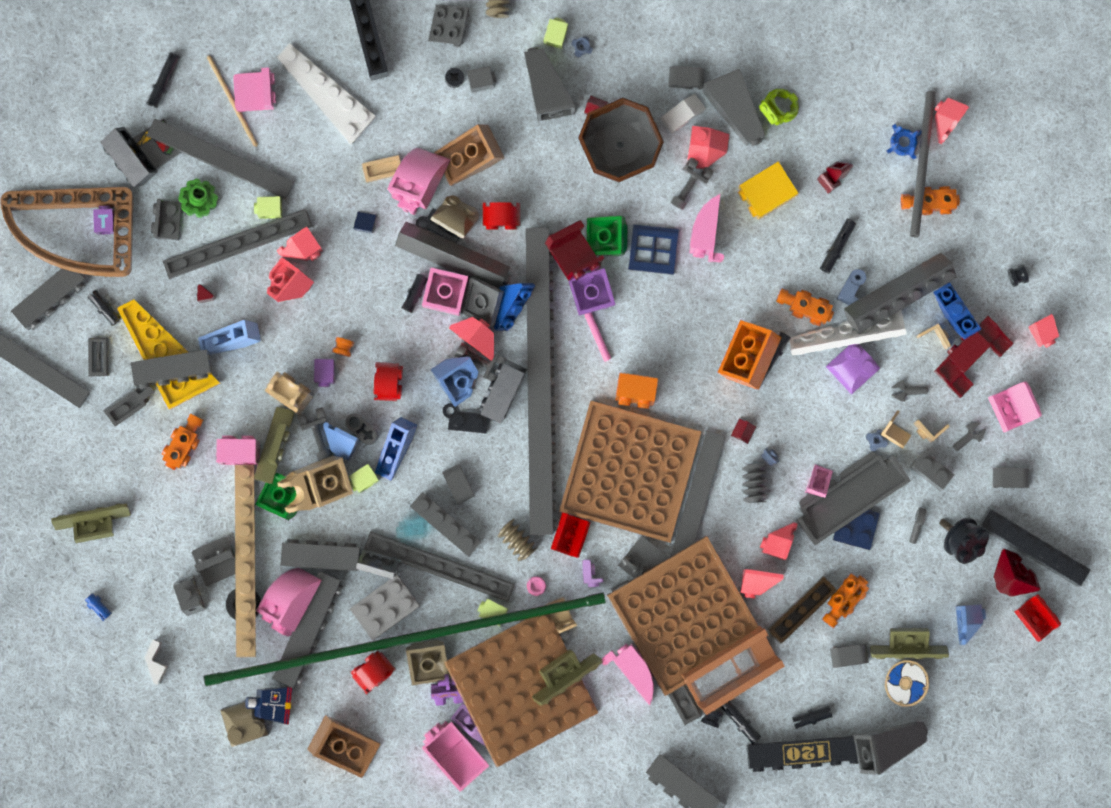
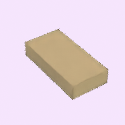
M399 155L362 163L366 183L393 177L401 163Z

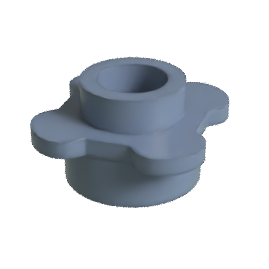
M587 36L577 40L574 39L571 42L575 49L574 54L576 57H581L583 54H591L593 51Z
M879 429L873 434L868 433L866 435L871 451H876L880 447L885 448L888 445L884 436L881 435L883 430Z
M765 448L763 450L764 453L761 456L770 466L779 462L777 459L779 456L773 449Z

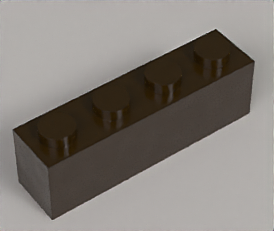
M824 576L821 577L766 630L779 644H782L837 589Z

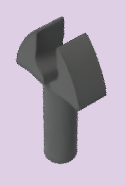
M904 380L891 387V389L900 388L904 391L900 395H891L901 402H905L907 395L928 393L927 387H907L904 385Z
M981 423L966 425L968 433L956 442L953 448L959 451L972 439H977L978 442H981L986 429H983L979 434H973L974 428Z
M921 507L918 508L915 515V523L909 540L912 544L917 543L927 511Z

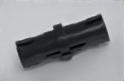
M420 274L416 275L413 285L407 291L406 300L401 307L403 310L413 313L418 299L422 297L421 293L428 281L427 277Z
M94 290L92 293L97 299L91 293L87 298L96 306L97 312L103 314L111 326H114L116 322L112 317L117 322L121 320V317L110 307V302H106L98 291Z
M829 705L792 717L793 723L801 720V722L794 724L795 729L809 724L815 725L818 721L833 718L832 712L823 714L831 710Z

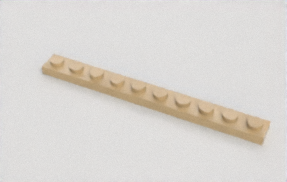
M235 465L236 658L256 657L254 465Z

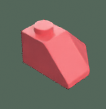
M947 98L945 102L941 100L934 109L937 111L934 118L938 142L941 145L969 108L967 105Z
M692 126L688 159L691 157L698 161L696 168H708L727 153L729 134L713 128Z
M307 227L287 240L286 248L282 246L277 250L281 257L303 261L310 259L314 261L321 256L320 252L323 251Z
M281 257L270 271L269 279L271 280V286L267 288V294L277 302L301 298L309 291L314 282L302 271Z
M470 317L449 327L450 330L489 360H493L494 333L488 329L490 325L483 319L478 321L474 317Z
M792 523L768 534L767 538L763 537L760 548H763L761 553L780 560H786L794 539L793 532L796 531L798 524Z

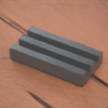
M88 338L89 377L108 376V338ZM93 342H96V372H93ZM101 342H103V372H101Z

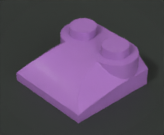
M605 268L586 273L585 276L578 280L574 278L568 281L579 316L598 310H605L616 305Z
M859 344L849 345L826 366L851 395L880 369L873 358Z

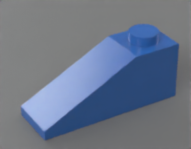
M403 417L392 422L375 470L376 474L390 481L393 480L413 440L417 424Z

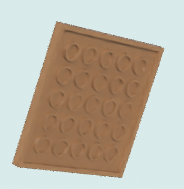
M590 400L559 512L671 543L701 431Z
M707 536L607 595L664 696L686 684L681 675L682 673L685 674L758 627Z
M549 614L525 619L444 662L496 767L503 765L598 713L582 679L542 706L532 698L534 694L547 686L539 670L567 652Z

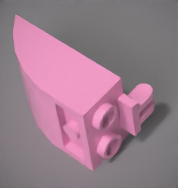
M420 148L410 151L398 166L387 188L392 195L391 197L399 201L397 206L413 215L416 214L418 207L427 209L451 159Z
M719 194L709 200L698 213L691 232L689 253H692L693 257L704 258L705 255H708V262L720 263L724 260V255L713 253L720 202Z
M301 568L291 569L272 583L256 612L262 614L261 619L269 623L273 621L271 628L289 637L292 631L296 630L322 580Z
M626 643L617 651L618 655L611 650L602 658V664L607 665L613 660L650 705L654 693L653 675L633 643L631 645Z
M445 721L442 725L438 722L424 735L426 739L423 741L425 745L422 749L460 792L489 767L477 749L452 721L449 724Z

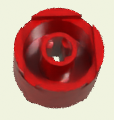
M490 202V206H487V203H482V226H486V230H498V226H505V230H517V226H521V203H516V206H513L512 202Z
M376 362L374 400L397 402V399H401L402 385H399V380L402 381L403 366H399V363Z
M378 650L365 659L366 664L362 663L350 672L353 675L352 678L367 695L373 691L374 687H378L397 670L386 656Z

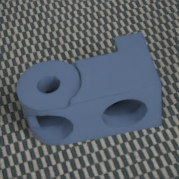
M855 269L851 272L837 300L847 305L858 300L854 296L858 288L866 281V274L863 270Z

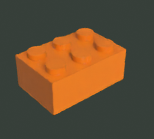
M740 320L718 373L728 380L759 390L781 337L772 330Z
M619 373L615 401H619V405L630 406V403L638 404V408L649 409L655 402L658 378Z

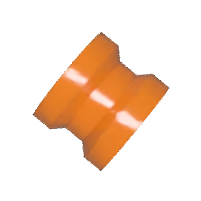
M336 337V347L333 348L332 352L351 357L350 350L355 342Z

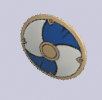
M910 660L900 661L893 665L887 673L885 679L886 693L890 700L899 706H914L921 702L928 692V674L917 662Z

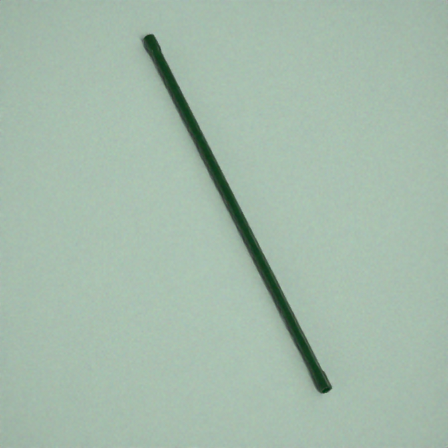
M604 592L582 598L232 671L203 675L205 687L231 680L586 606L606 604Z

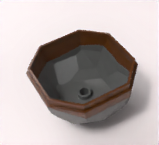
M620 98L589 112L578 137L593 173L618 183L654 168L664 143L649 107L626 98ZM621 142L624 144V147L618 148L617 144Z

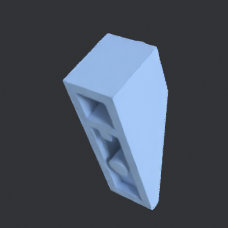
M242 320L198 338L200 351L208 350L210 355L244 348L261 341L258 323Z

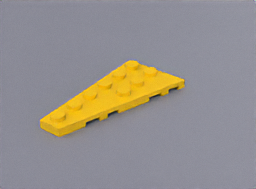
M133 299L117 308L143 360L189 353L136 300ZM211 374L208 375L207 379L197 380V377L189 378L188 382L178 383L175 380L170 381V385L159 386L157 383L156 386L168 409L171 410L221 383Z

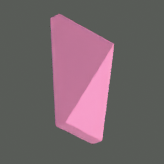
M815 464L805 493L825 498L833 471Z

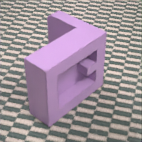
M582 560L584 584H588V587H600L599 583H603V578L592 579L591 576L595 575L594 564H591L590 560Z

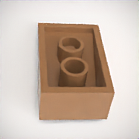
M483 124L476 125L434 152V154L451 159L444 172L450 186L490 168L505 158L489 125Z
M325 715L307 750L313 756L363 778L380 743Z

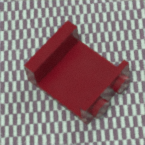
M581 220L550 235L545 242L568 281L574 278L576 280L586 275L585 272L589 270L592 272L596 271L601 267V263L605 258L603 255L597 258L581 233L584 228Z

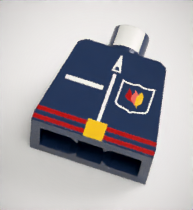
M283 686L257 689L256 697H246L245 707L255 709V717L289 725L292 688Z

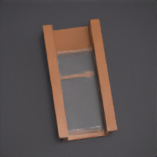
M758 626L753 632L685 674H681L697 705L704 711L705 715H708L785 667L782 660L775 655L766 638L768 633L765 628Z

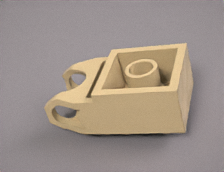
M276 371L267 384L265 392L298 415H301L313 398L310 395L311 390L301 383L296 385L294 383L296 380L286 372L281 374Z
M330 456L290 472L283 480L277 483L278 487L294 486L296 489V498L285 507L286 512L289 513L322 507L353 494L343 458L337 456Z

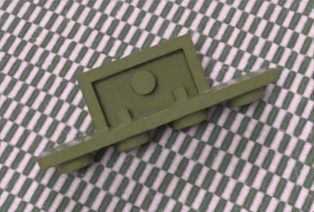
M276 407L255 472V480L269 484L273 483L279 462L284 457L285 450L283 449L285 443H288L290 438L289 430L294 418V411Z
M115 504L114 506L99 507L90 511H79L70 515H59L51 518V523L55 530L73 527L74 541L81 543L114 536L112 520L131 516V512L127 504Z
M890 628L889 645L870 646L871 657L876 659H943L949 657V651L946 645H929V628Z
M569 649L539 670L547 686L532 696L533 700L540 706L549 703L552 698L566 691L569 686L580 681L583 676L596 670L603 663L602 659L593 653L579 663L574 651Z

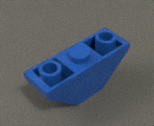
M950 282L933 292L945 318L953 330L963 339L981 330Z
M534 283L500 286L499 289L504 292L494 326L496 331H508L513 327L514 321L532 294V290L535 287Z

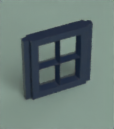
M633 224L628 270L674 275L679 229ZM639 236L653 237L652 248L638 246ZM657 238L671 239L670 250L656 248ZM637 250L651 251L650 262L636 260ZM655 252L669 253L668 264L654 262Z

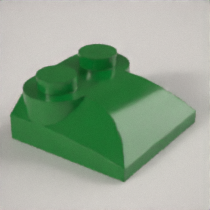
M624 216L587 218V242L596 256L625 255L628 247V225Z
M276 472L273 483H265L255 505L289 521L296 515L297 511L289 513L286 512L285 507L296 498V489L294 486L278 487L277 483L286 476Z

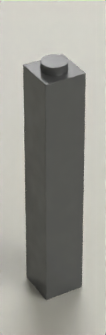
M409 222L404 223L398 234L396 247L458 274L468 276L469 278L475 276L498 289L500 286H507L511 275L508 274L510 266Z

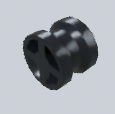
M450 68L445 75L446 84L451 88H457L462 85L464 80L463 72L458 68Z
M1023 264L1019 265L1016 269H1008V276L1013 287L1018 286L1019 283L1025 284L1029 282L1028 273Z
M714 710L705 715L701 722L719 729V720L723 718L724 714Z

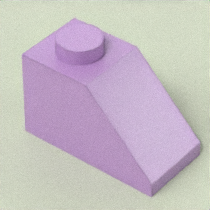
M462 703L451 719L472 738L485 746L466 705Z

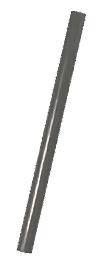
M927 91L925 96L910 237L914 238L920 236L935 92Z

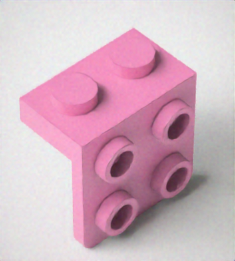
M269 67L261 68L262 72L234 75L235 109L238 112L274 110L273 103H276V93L273 92L272 84H275V75L271 73Z
M1026 381L988 397L1003 432H1007L1042 416L1032 389Z

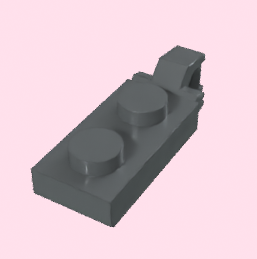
M152 386L147 389L134 388L103 411L113 425L117 426L146 406V403L149 401L148 397L155 393V390Z

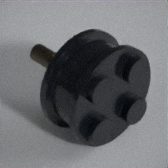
M963 518L954 525L945 519L940 520L939 525L948 531L944 540V550L950 555H955L959 563L967 564L974 561L977 557L984 555L989 539L987 529L978 526L977 522L972 518Z

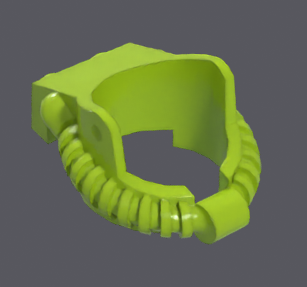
M777 88L767 94L765 99L760 102L759 108L771 125H781L792 121L797 116L799 111L798 97L795 93L791 94L788 90ZM775 97L789 98L792 102L790 111L786 113L781 111L775 103Z

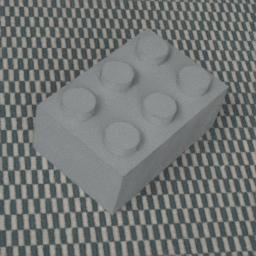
M396 575L393 579H390L351 607L350 610L369 637L375 640L418 609L420 605L399 575Z

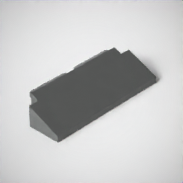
M871 452L840 473L841 481L837 483L835 480H830L825 498L808 494L799 501L801 507L799 509L803 516L796 521L814 546L911 481L894 455L883 461L880 455L877 456L876 453Z

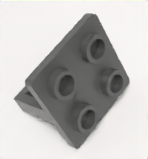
M227 537L192 551L196 562L194 566L197 572L201 574L205 586L235 575V554Z

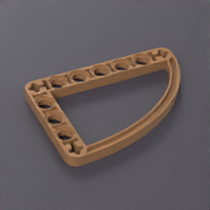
M129 188L7 191L1 196V210L10 232L27 251L39 259L65 270L93 276L125 277L132 271L134 198ZM105 193L110 195L108 201L100 200L101 195ZM126 193L127 197L125 198V200H122L121 197H123V194ZM85 194L91 195V199L88 202L81 201V198ZM65 195L72 196V200L68 203H64L62 198ZM28 196L34 197V201L31 204L24 203V200ZM46 196L53 197V201L48 204L44 203L43 199ZM12 197L13 201H11V204H8L7 201ZM99 206L115 207L113 265L79 262L61 257L41 248L22 233L14 221L12 211L98 208ZM127 210L129 215L126 218H120L119 213ZM121 228L129 230L125 236L118 234ZM126 245L128 251L123 254L119 253L118 248ZM121 259H124L126 267L121 271L119 267L122 266Z

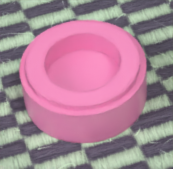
M541 577L529 579L527 590L531 595L539 596L544 593L546 583Z

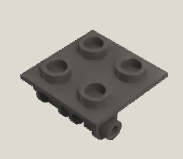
M436 5L428 41L453 44L455 47H460L463 44V35L466 33L465 28H467L466 21L467 17H469V8Z
M641 536L618 566L630 576L636 578L669 557L644 536Z

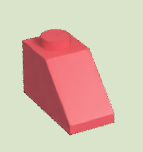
M1052 314L1029 326L1039 347L1045 345L1047 348L1056 343L1055 339L1059 337Z

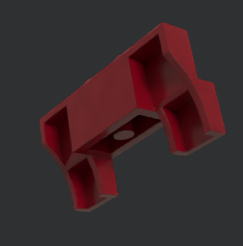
M989 316L979 324L980 331L966 339L961 337L962 342L958 346L954 344L947 351L949 355L934 370L947 384L946 386L959 398H962L974 385L964 373L988 348L1000 358L1014 344Z

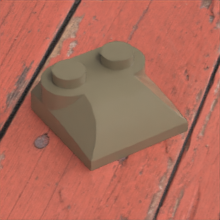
M452 195L445 198L430 220L464 239L476 225L479 213L475 207L465 204L457 196Z
M443 641L417 642L406 647L412 685L445 680V674H449V671L444 663L447 661Z
M245 702L220 710L231 747L269 735L265 720L255 717V709L246 708Z

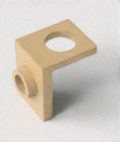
M939 323L916 336L918 339L934 330L945 350L951 347L948 341L949 335L945 329H941Z
M897 410L881 435L903 449L911 435L893 424V421L900 412Z
M919 420L913 423L918 428L917 433L922 439L927 438L930 443L950 427L948 424L945 425L933 436Z
M561 597V598H559V599H557V600H555V601H552V602H550V603H548V604L563 602V601H565V599H564L563 597ZM569 610L549 614L559 633L577 626Z

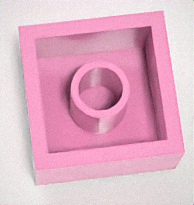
M431 268L422 302L423 308L460 316L469 277Z
M225 435L222 436V439H217V463L221 465H258L260 460V442L255 437L241 436V439H236L234 436Z

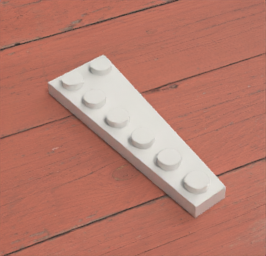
M290 43L277 57L350 145L357 140L376 118L373 113Z
M902 310L860 334L848 321H845L839 327L833 328L828 326L791 337L790 347L792 356L906 335Z

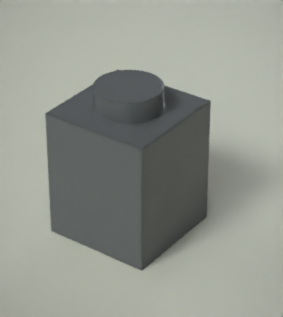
M490 66L467 71L472 93L494 88L493 83H496V76L494 71H490Z

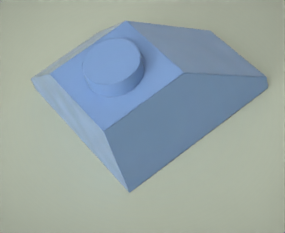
M470 357L446 359L430 369L454 407L471 397L474 379L477 378L478 370Z
M325 422L323 426L331 452L335 453L334 456L342 457L343 462L345 459L350 461L360 440Z
M982 604L956 606L959 645H966L983 625V620L986 619L985 608H982Z

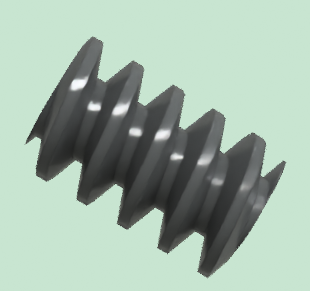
M765 463L747 464V466L742 468L743 471L748 472L742 476V478L748 480L743 483V486L748 487V489L743 491V494L748 495V497L743 498L744 502H766L762 498L767 497V494L762 493V490L767 489V486L761 485V483L767 481L766 478L761 477V475L767 473V471L761 469V467L766 466Z

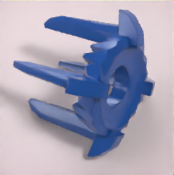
M896 124L892 125L894 133L890 139L891 148L886 150L889 154L894 151L898 155H909L913 160L917 157L914 153L918 145L917 137L922 131L917 130L913 132L909 129H902L900 125L898 127ZM901 137L909 139L910 144L907 147H902L899 144Z

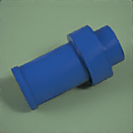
M92 593L85 599L88 603L86 606L89 609H93L102 621L112 614L101 602V598L98 595L95 596Z

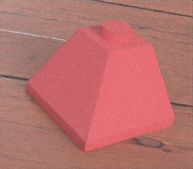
M744 569L740 593H744V597L755 599L756 595L763 594L784 579V575Z

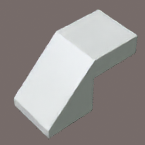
M693 94L660 119L668 130L673 133L682 128L692 118L701 114L706 108L696 94Z
M152 640L145 655V660L153 683L159 685L168 666L155 661L162 642Z

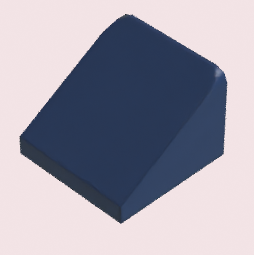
M358 211L353 229L373 234L377 215Z

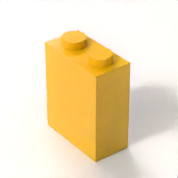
M779 161L738 187L740 198L743 202L747 201L750 206L748 207L750 214L753 218L757 217L758 220L799 194Z

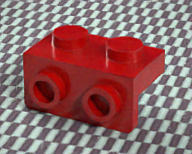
M562 513L551 549L579 558L590 522Z
M1039 594L1029 598L1014 611L1037 642L1042 641L1054 629L1062 625L1057 615L1051 611Z

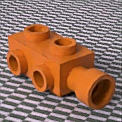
M949 186L939 187V190L925 187L922 215H932L933 211H940L941 215L952 214V211L957 209V206L960 204L959 194L956 195V189H951ZM901 194V209L913 207L914 196ZM929 196L931 202H926L925 197ZM944 196H949L950 202H946Z
M781 288L776 300L779 304L789 305V311H792V316L802 319L803 316L809 318V322L816 326L824 325L827 321L830 322L834 311H831L833 305L829 304V300L821 297L819 299L811 297L812 294L805 290L797 291L793 295L788 290ZM801 300L806 301L805 307L800 305ZM819 307L824 309L823 314L818 313Z
M191 413L187 418L188 422L185 427L179 426V428L174 429L171 435L173 440L170 445L165 446L162 452V460L166 462L165 466L176 470V468L181 469L182 466L186 467L191 459L188 456L191 449L195 450L200 442L197 439L199 435L195 432L198 426L201 427L204 420ZM182 435L187 436L186 442L181 441ZM173 452L178 453L177 459L172 458Z
M851 573L827 602L833 609L828 614L826 613L822 620L834 629L838 624L839 618L841 616L846 618L852 614L857 603L866 597V592L869 590L866 585L869 582L859 575L857 578Z

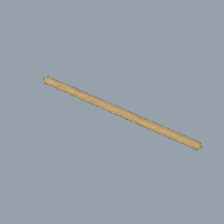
M208 55L207 59L253 146L257 147L258 143L242 113L235 109V100L212 57Z

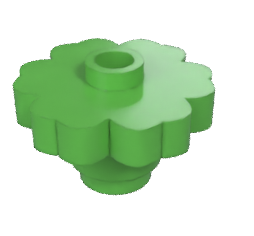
M199 179L187 181L186 187L180 189L178 198L179 202L182 203L181 209L188 216L194 214L198 218L208 216L210 210L216 208L218 196L214 194L215 187L210 185L208 181L201 183Z

